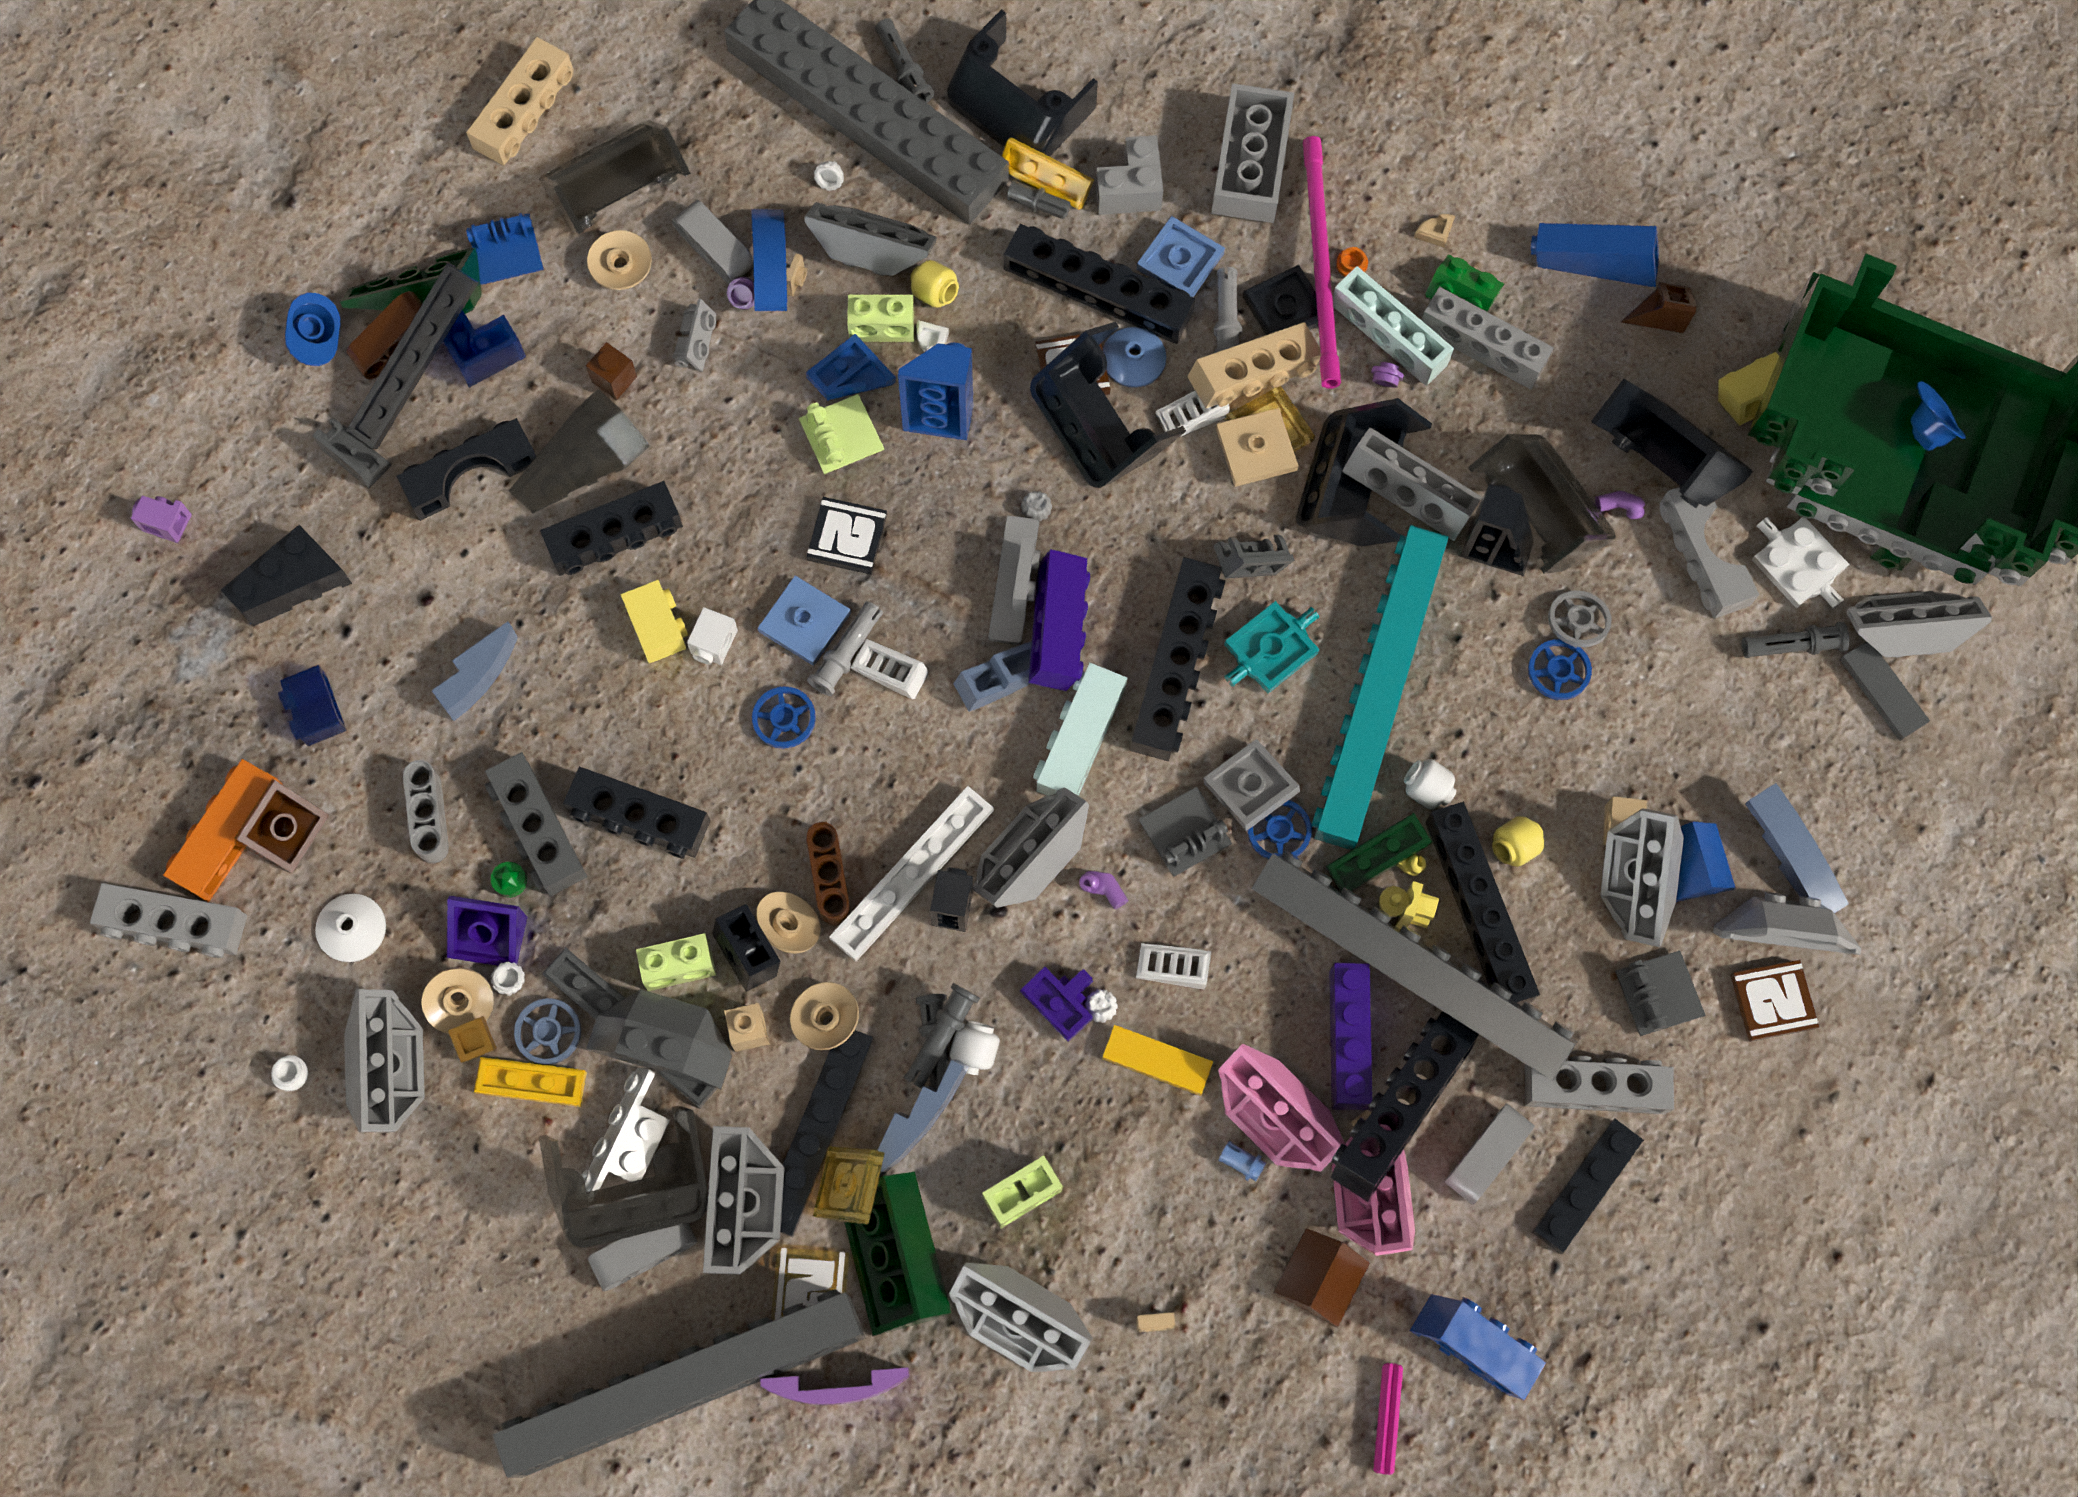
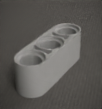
M694 201L672 219V223L678 233L726 283L730 284L732 280L744 276L753 268V256L701 201Z
M415 760L410 762L403 771L410 843L412 849L423 861L435 864L441 862L449 851L442 783L440 776L428 762ZM429 774V779L425 784L415 785L419 775ZM433 806V811L428 817L419 818V812L423 807ZM428 839H437V844L432 850H422L423 844Z
M1506 1103L1444 1182L1474 1205L1529 1136L1535 1125Z
M679 1209L590 1255L587 1260L602 1291L605 1292L680 1254L698 1241L682 1209Z

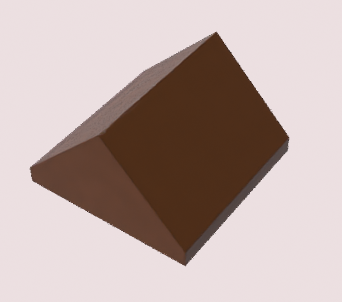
M272 779L234 839L248 851L293 874L326 822L329 814Z
M1306 1228L1273 1293L1338 1328L1370 1262L1344 1242Z

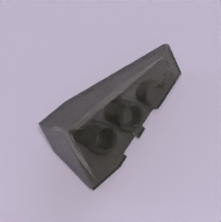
M597 389L573 411L509 489V493L534 514L568 497L570 492L585 485L589 487L597 483V479L613 471L617 473L626 469L649 447V443L624 412Z

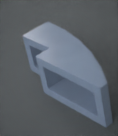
M508 621L453 659L452 662L458 669V672L432 690L453 721L469 710L487 692L508 661L518 639Z
M1032 641L995 654L990 661L960 672L953 684L969 712L1031 684L1028 681Z

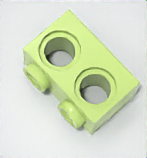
M848 295L847 325L849 338L856 334L863 342H914L913 295Z
M705 933L636 949L642 983L648 991L716 976L710 942Z
M1042 1156L984 1191L982 1198L1001 1229L1062 1192L1063 1186L1045 1156Z

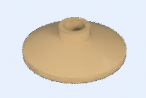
M624 230L611 231L600 236L590 247L587 256V266L593 279L600 285L613 290H623L636 286L647 276L652 264L650 248L644 239L633 232ZM621 262L626 263L624 267L616 268L617 264Z
M773 892L766 895L757 905L755 919L773 947L783 952L797 954L808 951L818 941L821 929L818 916L814 909L797 895L788 892Z
M456 967L439 972L429 980L422 994V1010L425 1018L434 1028L449 1034L448 1030L481 1016H484L487 1021L494 1005L493 991L488 981L478 972L468 968ZM455 992H461L464 998L460 1001H455L451 998V995Z
M833 982L815 984L803 991L792 1007L790 1015L792 1031L795 1037L808 1048L814 1050L835 1048L843 1044L854 1032L859 1018L858 1004L853 994L840 984ZM827 1016H833V1020L829 1024L823 1025V1021Z

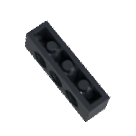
M661 481L541 529L540 532L559 576H562L564 574H576L582 571L584 566L594 562H606L612 559L616 553L626 549L635 550L641 548L647 541L656 537L664 538L671 536L683 525L665 481ZM642 515L652 516L651 519L645 523L636 522L637 519ZM612 527L621 528L615 535H606V532ZM582 539L590 540L588 545L583 548L575 547V544Z
M580 766L563 802L570 813L569 817L580 823L589 824L591 820L602 824L601 828L608 833L620 836L622 832L634 836L633 840L647 847H652L653 844L666 848V853L684 859L685 855L693 858L696 857L710 824V818L705 811ZM601 799H612V804L608 809H596V805ZM635 809L644 811V815L639 821L631 822L628 820V815L631 811ZM674 821L676 822V827L670 833H661L659 829L662 823Z

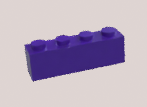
M1050 549L1039 563L1028 683L1067 691L1082 676L1084 664L1080 661V653L1086 639V633L1082 631V626L1088 611V602L1084 600L1085 591L1090 582V572L1087 571L1088 558Z
M1334 963L1329 971L1331 1109L1367 1110L1372 1102L1370 964Z

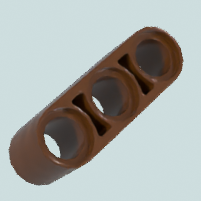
M405 292L395 298L348 346L347 355L367 380L379 377L422 306V301L414 292Z
M817 822L807 832V845L817 906L820 916L825 923L831 926H838L850 915V903L840 843L836 829L830 823ZM820 835H829L832 838L831 843L826 847H818L814 844V841ZM827 867L835 868L838 871L836 877L831 880H823L819 875ZM832 900H838L843 903V907L838 913L830 914L825 911L826 904Z

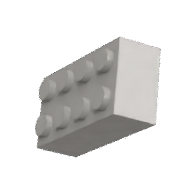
M1232 83L1211 214L1274 223L1294 100L1293 92Z

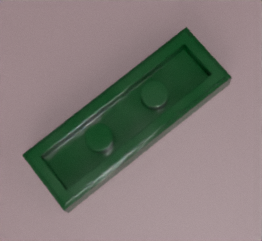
M1412 813L1325 867L1341 892L1343 888L1353 892L1432 844V840L1415 813Z

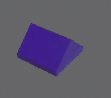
M449 896L447 899V958L497 966L506 962L518 964L528 917L519 906Z

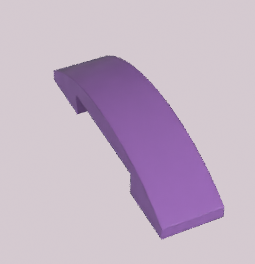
M907 1367L871 1370V1386L801 1391L800 1377L765 1378L760 1379L761 1387L796 1402L813 1405H841L867 1400L891 1390L909 1378V1369Z

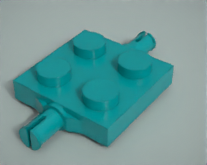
M1275 601L1225 640L1224 646L1236 658L1238 663L1237 667L1224 676L1227 682L1230 681L1229 685L1234 687L1235 684L1248 675L1255 679L1266 693L1269 694L1314 658L1320 649L1308 637L1305 628L1319 619L1318 613H1314L1315 609L1312 607L1308 608L1306 612L1296 619L1294 616L1286 613Z

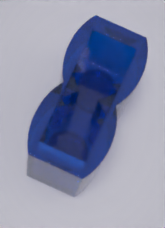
M319 665L280 680L282 691L278 692V696L286 711L291 710L293 720L289 721V727L296 740L301 739L307 746H311L347 731L329 679Z

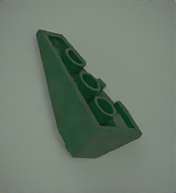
M475 247L444 254L436 257V263L420 270L417 265L406 268V271L397 275L393 280L390 276H383L349 288L340 303L343 308L384 310L395 298L409 291L414 292L423 303L446 264L449 263L479 282L459 315L467 314L474 310L482 295L477 251Z

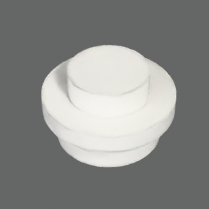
M284 1056L272 1068V1081L281 1090L295 1091L306 1082L308 1067L297 1056Z

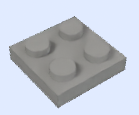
M1257 739L1203 778L1206 787L1246 831L1300 792L1298 783Z

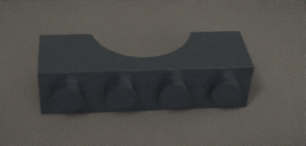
M515 418L511 421L498 423L493 430L482 435L471 436L463 444L451 450H442L435 454L432 459L422 464L411 465L396 477L414 512L421 521L450 507L452 487L458 478L467 471L479 467H490L512 477L539 464V461L519 421Z

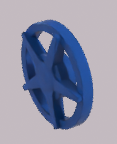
M1554 639L1542 643L1535 649L1528 663V674L1533 686L1544 696L1554 700H1568L1578 696L1585 690L1591 679L1592 666L1588 655L1581 647L1575 648L1560 639ZM1549 647H1566L1574 651V653L1569 657L1555 656ZM1544 650L1549 662L1546 668L1535 671L1536 657ZM1577 656L1584 663L1585 679L1574 673L1573 661ZM1537 677H1548L1549 680L1554 682V692L1544 687ZM1567 681L1581 685L1572 692L1559 693L1561 684Z
M777 687L767 691L758 699L752 712V723L758 737L767 745L781 749L792 748L804 742L812 733L816 722V713L811 700L805 693L793 687ZM783 694L795 695L801 698L806 705L794 708L792 705L785 703ZM778 695L779 704L771 712H759L762 705L769 698ZM810 710L808 727L802 732L796 725L798 717ZM758 718L771 721L774 730L770 738L765 736L760 730ZM790 730L799 736L791 741H776L781 732Z
M1288 800L1281 805L1291 808L1286 816L1278 815L1273 817L1269 814L1264 818L1267 822L1264 832L1254 836L1253 827L1247 830L1250 844L1254 850L1268 860L1272 853L1264 850L1257 841L1269 839L1272 843L1276 844L1277 853L1282 855L1283 845L1290 839L1304 841L1297 850L1292 852L1297 857L1304 852L1310 842L1312 827L1309 816L1301 806L1293 801ZM1295 812L1302 817L1305 823L1306 836L1294 831L1291 819Z

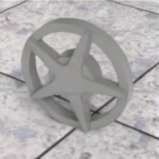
M1568 591L1559 595L1553 601L1548 613V623L1553 633L1560 640L1575 648L1591 647L1599 644L1607 636L1612 623L1611 614L1606 604L1597 596L1585 591ZM1580 598L1594 605L1589 608L1584 605H1574L1570 599ZM1564 601L1568 610L1566 617L1555 618L1556 607ZM1598 608L1604 616V629L1593 623V613ZM1559 626H1568L1573 631V637L1565 634ZM1586 631L1599 635L1588 640L1580 639L1581 633Z

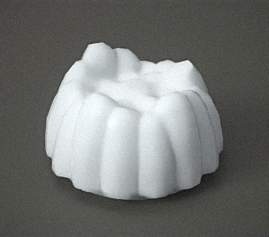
M821 162L814 171V180L822 189L835 191L841 187L844 175L837 162Z
M506 962L494 968L490 981L493 984L494 990L498 991L499 994L511 996L522 988L525 982V974L521 966H517L516 963Z
M1097 989L1091 992L1084 1003L1085 1009L1093 1016L1095 1022L1105 1023L1106 1020H1111L1116 1015V1009L1118 1008L1116 998L1105 989Z

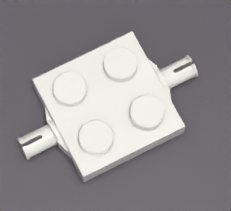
M1768 517L1764 518L1756 526L1769 539V542L1764 549L1753 557L1752 561L1796 609L1809 598L1821 595L1832 609L1844 600L1831 587V584L1835 577L1850 564L1807 518L1802 517L1791 527L1781 531L1777 529Z

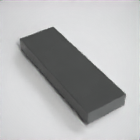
M1867 641L1839 659L1899 741L1930 722L1929 718L1882 655Z

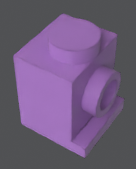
M142 495L141 499H138L133 506L131 520L143 532L178 543L192 514L178 500H175L173 503L160 496L152 499Z

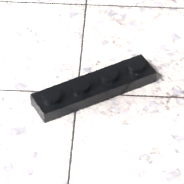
M1617 1119L1611 1120L1532 1230V1233L1559 1254L1564 1253L1644 1140Z

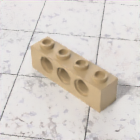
M536 37L466 132L472 148L505 166L510 157H514L518 153L521 142L526 135L535 130L538 119L545 109H549L553 105L556 94L561 87L570 82L573 75V67L569 54Z
M1304 322L1199 358L1187 377L1205 408L1215 405L1222 407L1228 405L1237 397L1243 395L1251 397L1268 386L1279 387L1291 378L1309 376L1317 369L1316 365L1321 357L1320 347Z

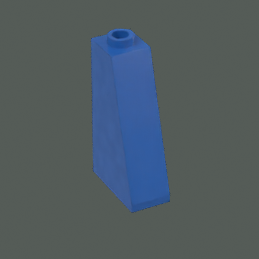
M1539 223L1538 235H1533L1531 239V255H1536L1539 268L1656 287L1659 266L1657 226Z

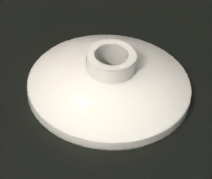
M360 894L339 896L330 901L320 912L316 922V938L321 949L335 960L341 962L363 960L373 954L384 939L386 932L384 913L379 905L367 896ZM346 920H353L351 929L347 931L342 929V925Z

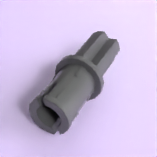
M1016 180L1012 181L1007 193V200L1028 206L1032 208V212L1037 213L1039 210L1061 219L1067 217L1071 206L1069 201L1045 193L1044 188L1038 190Z

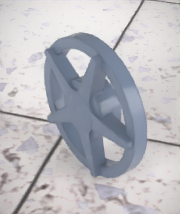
M540 999L529 1004L520 1013L514 1028V1038L518 1049L526 1058L538 1064L552 1065L567 1059L575 1051L581 1038V1024L576 1012L568 1004L557 999ZM552 1005L548 1017H543L538 1021L527 1017L537 1007ZM558 1006L564 1008L571 1015L575 1026H561L556 1020ZM524 1021L533 1027L534 1040L526 1048L521 1039V1027ZM575 1032L569 1048L560 1054L557 1043L562 1038V1035ZM539 1045L550 1046L555 1057L543 1059L535 1057L529 1052Z

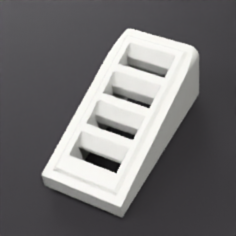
M1193 391L1157 410L1156 416L1164 432L1183 426L1186 430L1181 435L1183 436L1227 418L1230 407L1228 404L1222 407L1215 405L1213 409L1211 407L1205 408L1196 391ZM1198 403L1200 404L1204 412L1201 415H1199L1195 407V405ZM1187 408L1192 420L1187 421L1182 410ZM1174 413L1180 423L1178 427H1175L1170 417Z
M868 639L863 643L850 667L852 670L911 699H915L928 676V669L923 662ZM873 653H877L878 655L871 668L866 667ZM886 658L889 659L884 671L880 673L879 671ZM898 665H901V668L898 674L896 675L895 679L892 678Z
M1141 943L1136 978L1204 990L1207 984L1211 951ZM1150 954L1157 955L1154 972L1148 971ZM1164 956L1171 957L1168 973H1162ZM1178 958L1185 959L1182 975L1176 974ZM1192 961H1198L1196 976H1190Z

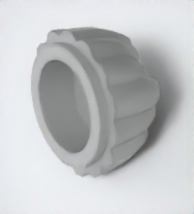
M1029 492L1022 500L1021 512L1025 515V518L1037 519L1040 522L1042 519H1047L1048 515L1051 514V500L1045 492Z

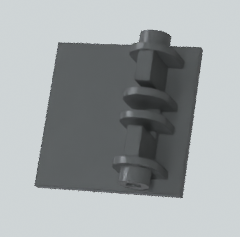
M1198 787L1189 790L1138 819L1173 877L1232 845L1226 834L1228 832L1226 824L1223 820H1217Z
M1681 951L1644 962L1642 960L1630 963L1628 967L1615 971L1640 1036L1706 1016Z

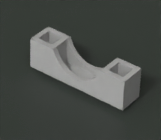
M1679 487L1667 491L1659 503L1660 514L1664 522L1669 523L1674 533L1673 540L1677 550L1684 554L1687 561L1688 574L1693 581L1697 582L1701 590V600L1704 607L1710 610L1713 618L1716 619L1751 606L1759 596V592L1746 565H1734L1719 559L1706 543L1704 535L1705 523L1716 510V503L1713 502L1707 507L1699 504L1695 508L1680 497L1682 494L1679 492Z

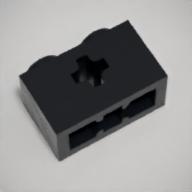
M953 867L947 868L946 871L938 870L930 907L932 926L966 932L973 897V876L967 875V871Z
M747 904L715 918L712 935L746 992L777 977L781 961Z

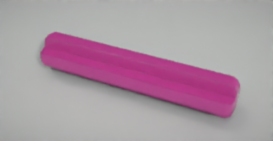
M1385 1363L1382 1366L1373 1470L1377 1474L1392 1475L1395 1470L1403 1367L1394 1363Z

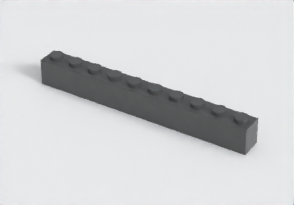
M1285 851L1283 855L1280 853H1273L1251 889L1552 1081L1554 1080L1578 1041L1572 1038L1574 1034L1572 1030L1557 1021L1554 1025L1549 1024L1541 1018L1543 1012L1527 1002H1524L1521 1006L1511 1000L1512 993L1503 986L1493 983L1491 987L1481 981L1480 977L1482 974L1471 966L1463 963L1462 967L1454 964L1449 960L1452 956L1450 953L1435 944L1431 948L1419 941L1421 935L1405 925L1401 929L1389 922L1392 917L1379 908L1367 909L1360 904L1362 899L1360 896L1346 888H1343L1342 892L1330 885L1332 879L1322 872L1314 869L1313 873H1310L1301 867L1303 861L1292 853Z

